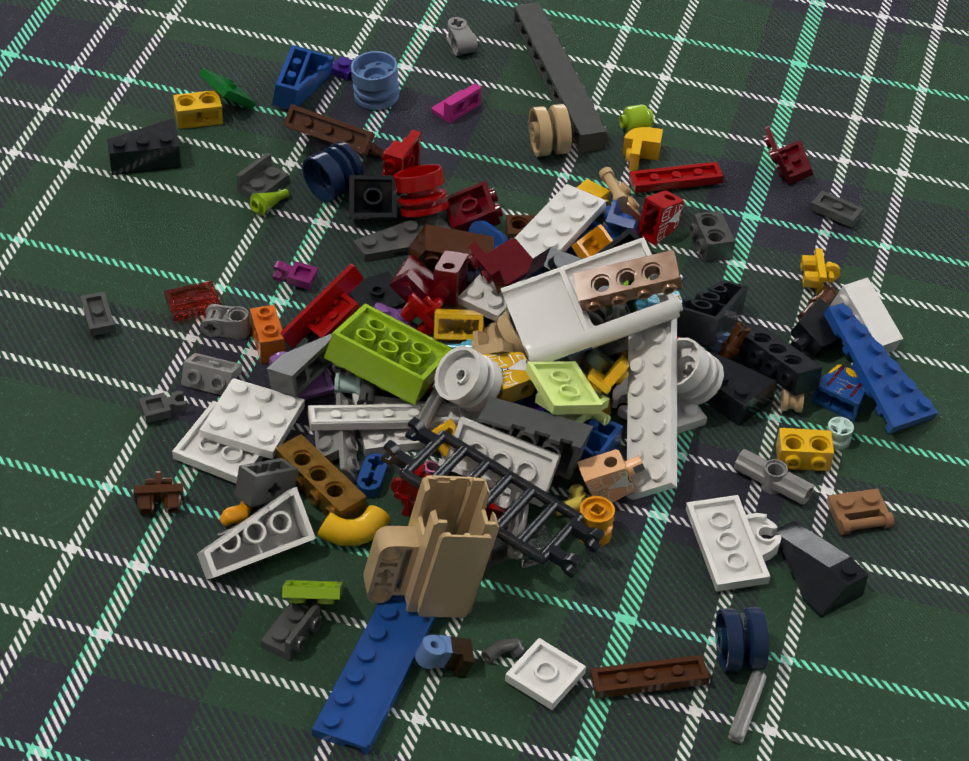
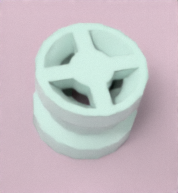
M844 417L830 419L827 430L832 431L833 448L840 450L847 448L851 443V435L854 430L853 423Z

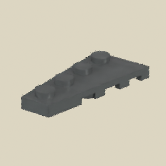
M438 213L417 217L353 240V248L364 262L394 257L395 253L398 252L409 254V245L425 224L444 228L450 227Z

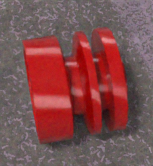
M428 164L410 167L393 175L396 191L398 193H407L398 199V203L403 205L400 207L402 216H428L449 207L448 199L444 198L447 195V191L437 188L445 182L441 165Z

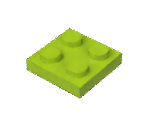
M286 580L283 585L282 598H289L290 603H306V599H317L319 604H334L336 599L340 600L343 582Z

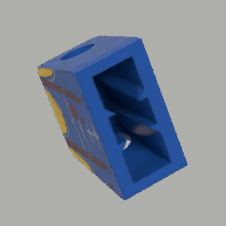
M837 365L820 379L819 390L813 392L811 402L855 422L867 394L853 368L850 369L844 365Z

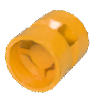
M602 496L587 497L582 501L579 512L584 515L582 523L590 528H598L605 532L599 541L601 547L609 543L612 538L615 507L610 500Z

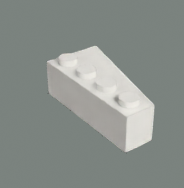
M297 487L287 490L197 553L206 580L316 539Z

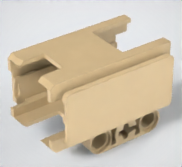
M437 475L422 478L408 526H384L378 529L374 535L363 573L369 601L378 604L388 601L392 595H405L406 611L418 612V615L421 617L463 618L468 613H471L499 531L496 514L492 512L490 521H488L485 508L490 492L487 481L484 478ZM401 579V584H400V587L398 588V587H397V584L399 583V580Z

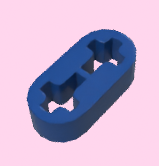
M372 453L366 456L358 476L357 488L367 496L366 499L375 498L381 493L387 475L388 464L381 461L382 454ZM375 465H378L376 471L372 470ZM369 481H373V484H371L370 487H367Z

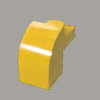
M638 127L630 130L625 135L622 156H626L625 161L629 162L628 171H638L640 158L658 161L663 129Z

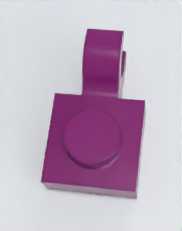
M276 261L273 269L276 270L273 279L277 281L287 279L286 284L310 290L318 275V267L297 261L294 262L293 266L282 261Z

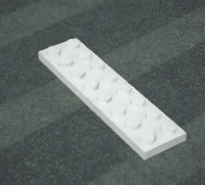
M566 184L515 239L518 240L532 258L550 247L565 252L605 210L606 200ZM481 275L458 296L459 305L478 312L497 322L499 316L508 310L502 292L498 294L490 284L487 285Z
M677 318L628 335L627 460L639 455L646 469L631 476L636 486V489L627 495L631 500L677 487Z

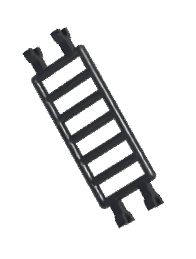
M415 416L408 422V426L411 429L406 432L405 437L411 441L418 440L425 446L414 457L401 451L400 447L392 440H389L383 447L386 452L381 456V461L401 468L399 476L418 489L420 488L422 478L413 472L443 443L453 447L456 451L432 475L447 476L466 456L479 463L467 477L481 478L488 470L499 475L502 478L489 490L490 496L485 510L511 483L523 490L524 492L497 520L499 531L496 537L539 564H545L550 560L561 567V570L570 578L577 574L579 570L577 566L582 561L581 556L575 553H567L560 549L561 545L570 535L583 541L586 548L594 553L601 545L599 541L605 532L583 524L584 515L449 432L442 430L435 434L427 429L423 422ZM534 497L547 505L518 537L505 530V527ZM556 511L569 518L570 520L542 551L528 544Z

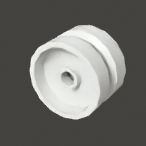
M458 346L450 350L441 359L434 378L435 388L441 397L469 412L483 410L491 397L496 398L501 390L503 380L502 371L497 362L468 346Z

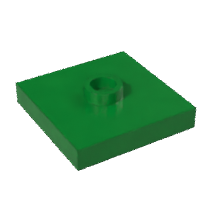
M202 68L199 73L200 77L222 97L246 108H254L256 102L239 88L237 83Z

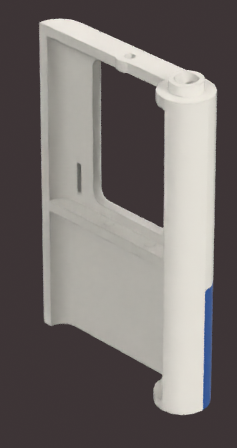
M644 237L501 288L505 303L529 362L559 361L680 317L679 312L683 311V307L679 297H674L672 293H658L657 296L660 300L658 304L597 326L592 324L587 310L582 311L578 303L573 273L652 255ZM652 274L649 276L650 280H655L659 277V274Z

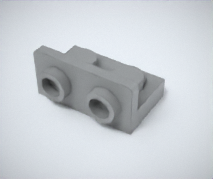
M194 353L183 363L181 385L222 395L233 378L236 379L241 374L242 364Z

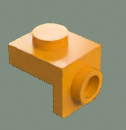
M600 224L576 241L571 247L579 258L584 259L598 253L611 243L613 239L603 225Z

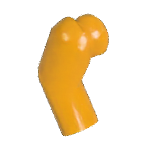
M241 500L239 505L228 507L223 511L220 516V522L226 527L232 524H239L249 517L253 507L247 506Z

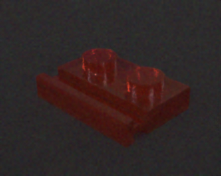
M212 281L164 291V297L173 316V321L206 315V308L209 305H222Z

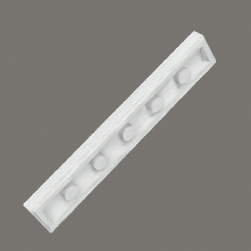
M443 403L429 428H436L452 418L457 427L460 417L467 418L465 409L454 403ZM424 404L308 406L310 431L411 429L408 426V422L414 416L417 418Z

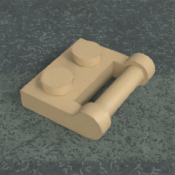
M610 167L601 169L599 175L602 181L609 187L613 200L618 201L623 213L633 216L634 220L638 221L641 218L637 210L640 206L629 195L631 190L624 181L620 183L614 178L615 174Z

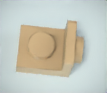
M473 331L472 349L481 354L514 352L513 343L503 341V338L489 339L488 333Z

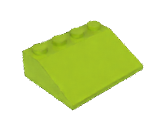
M365 303L332 333L324 358L331 361L335 366L354 373L358 378L377 385L381 390L400 397L402 401L415 405L425 395L435 380L436 369L441 359L453 348Z

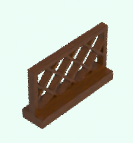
M291 104L283 124L284 127L331 144L339 141L347 143L355 152L366 156L369 153L380 158L383 157L384 150L373 143L375 136L373 132Z

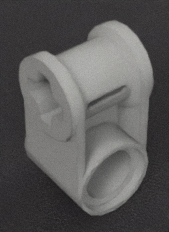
M460 17L450 18L447 24L449 33L446 36V41L452 48L454 55L458 56L477 52L478 41L467 22Z
M211 304L206 308V318L200 324V329L205 335L242 340L250 335L249 313L246 308Z

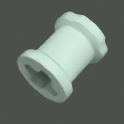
M336 372L334 383L335 395L339 392L359 395L362 379L357 376L342 375L341 372Z

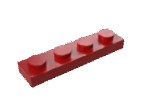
M717 162L629 171V181L634 193L723 183L724 177Z

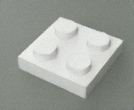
M538 638L505 674V681L553 710L585 674L586 666Z

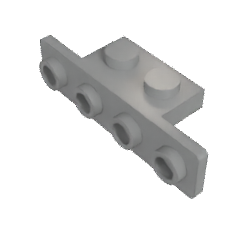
M341 392L336 394V405H354L352 400L347 399ZM315 430L316 449L330 462L340 458L341 471L352 483L357 482L358 470H360L356 453L358 451V444L355 438L357 430Z

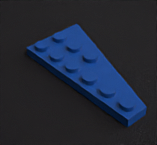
M844 303L828 307L823 314L835 336L842 339L844 343L842 349L845 355H850L853 359L852 368L866 394L874 398L877 404L875 410L878 416L885 418L887 422L885 429L888 434L934 419L939 412L932 402L916 387L915 382L908 378L900 368V365L888 355L882 344L874 339L869 333L868 328L861 324L854 316L852 310Z

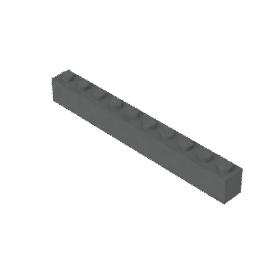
M539 2L515 5L513 23L554 104H564L566 106L571 122L572 140L578 152L583 153L605 149L608 129L606 126H603L600 114L594 109L593 100L589 99L586 87L582 86L579 74L573 69V63L568 59L565 47L561 46L560 38L555 34L553 24L549 23L546 11L542 10Z

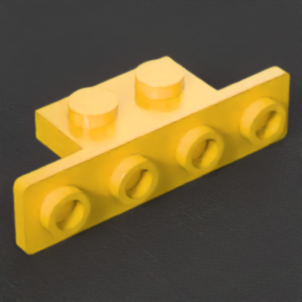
M621 355L606 374L597 371L591 366L587 378L590 380L589 383L592 388L599 394L602 391L608 394L615 383L620 385L629 375L628 359Z

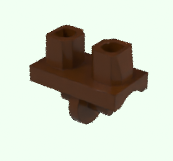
M161 470L155 471V478H146L145 485L133 486L135 503L138 504L141 515L154 513V502H164L166 513L180 512L181 501H184L183 483L173 484L172 477L162 478Z

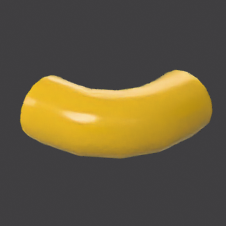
M374 505L368 506L365 512L355 519H344L330 512L320 527L317 536L338 546H360L373 541L376 531L384 526H388L391 518L386 511Z

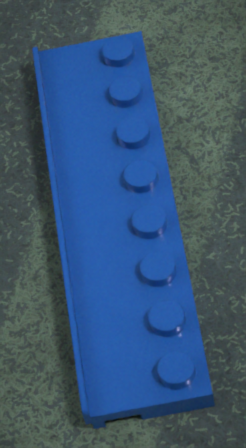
M401 579L399 580V583L397 584V587H398V588L400 587ZM392 595L388 601L379 603L312 727V736L343 747L347 744L359 748L361 753L367 755L416 661L415 653L424 637L429 635L437 617H421L418 615V612H407L405 595Z

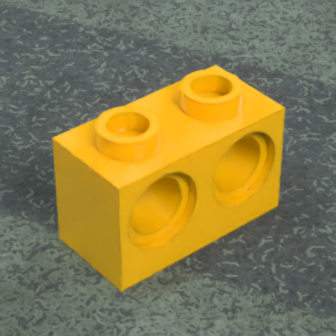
M216 90L173 95L174 114L178 129L223 124L222 104L219 93Z
M779 428L776 442L777 459L783 461L788 469L830 471L834 456L832 431Z

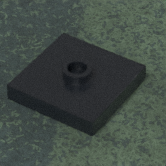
M389 271L363 279L348 294L361 307L365 303L371 307H374L376 303H382L398 310L406 305V302L389 286L393 279Z

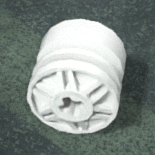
M678 338L677 396L688 404L699 405L711 399L721 387L724 377L723 366L716 357L707 352L694 340Z

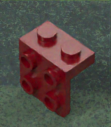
M765 127L767 135L763 137L768 149L772 147L768 151L773 163L779 164L775 167L780 179L785 177L787 184L790 185L814 175L801 140L779 149L770 127Z
M515 238L509 239L488 253H485L476 241L467 246L470 253L468 260L475 270L478 269L484 282L487 285L490 284L498 294L502 292L501 288L515 284L525 278L533 260Z
M411 254L407 256L389 286L406 303L408 302V296L413 291L422 300L427 295L432 300L436 299L433 294V273L416 255Z

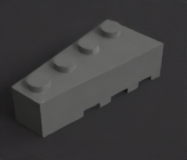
M494 397L489 399L477 419V422L561 455L555 474L567 480H570L578 465L577 462L581 460L593 428L591 425Z

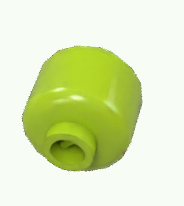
M642 104L627 106L623 110V114L619 116L620 127L624 128L627 133L638 127H652L654 124L653 112L646 105Z

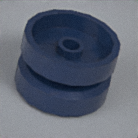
M744 607L741 614L734 608L719 609L715 622L717 656L722 671L736 672L742 668L743 664L750 671L764 670L769 659V635L762 608Z

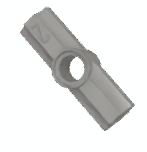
M745 449L740 452L734 464V469L760 482L762 490L766 493H781L802 505L809 501L815 485L790 473L783 461L778 459L767 461Z

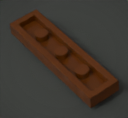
M703 655L590 668V679L596 699L702 686L709 683V674Z

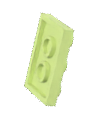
M576 361L527 362L525 371L552 415L601 414L603 403Z

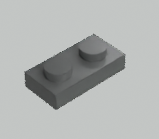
M822 190L813 200L810 210L852 228L862 216L864 208Z
M105 292L80 296L90 336L115 332V324Z

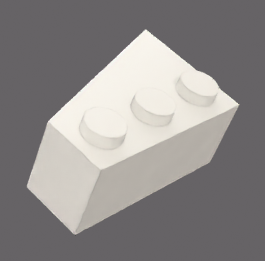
M868 277L843 285L830 306L844 303L852 310L854 316L861 324L868 328L869 333L874 339L882 344L887 353L894 351L903 340V337Z

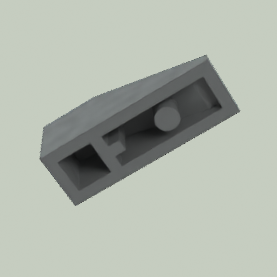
M332 333L286 352L267 368L271 389L297 397L332 364L331 361L324 358Z

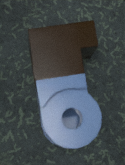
M427 635L415 653L417 663L423 668L433 669L439 667L452 669L457 677L466 678L475 663L472 641L467 638Z

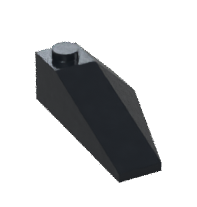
M795 521L777 529L776 535H781L779 550L783 559L787 560L791 568L790 573L793 580H796L800 587L799 593L805 603L820 618L863 596L869 574L851 556Z

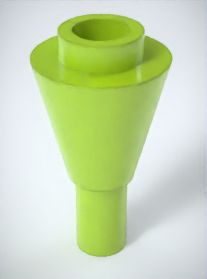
M283 189L278 192L253 193L250 197V208L253 212L262 216L279 201L288 198L289 191Z

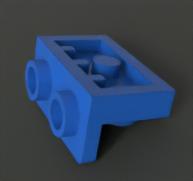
M613 200L611 206H607L604 214L608 227L619 232V236L631 228L640 237L641 232L634 217L623 213L618 201Z

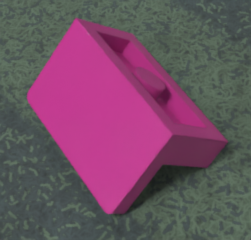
M475 83L465 90L458 91L433 106L432 113L448 123H452L481 105L482 87Z

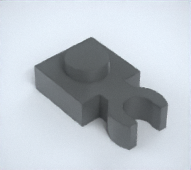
M183 391L174 392L170 397H166L164 393L139 398V406L146 423L171 418L172 411L181 413L188 410L187 400L184 401Z

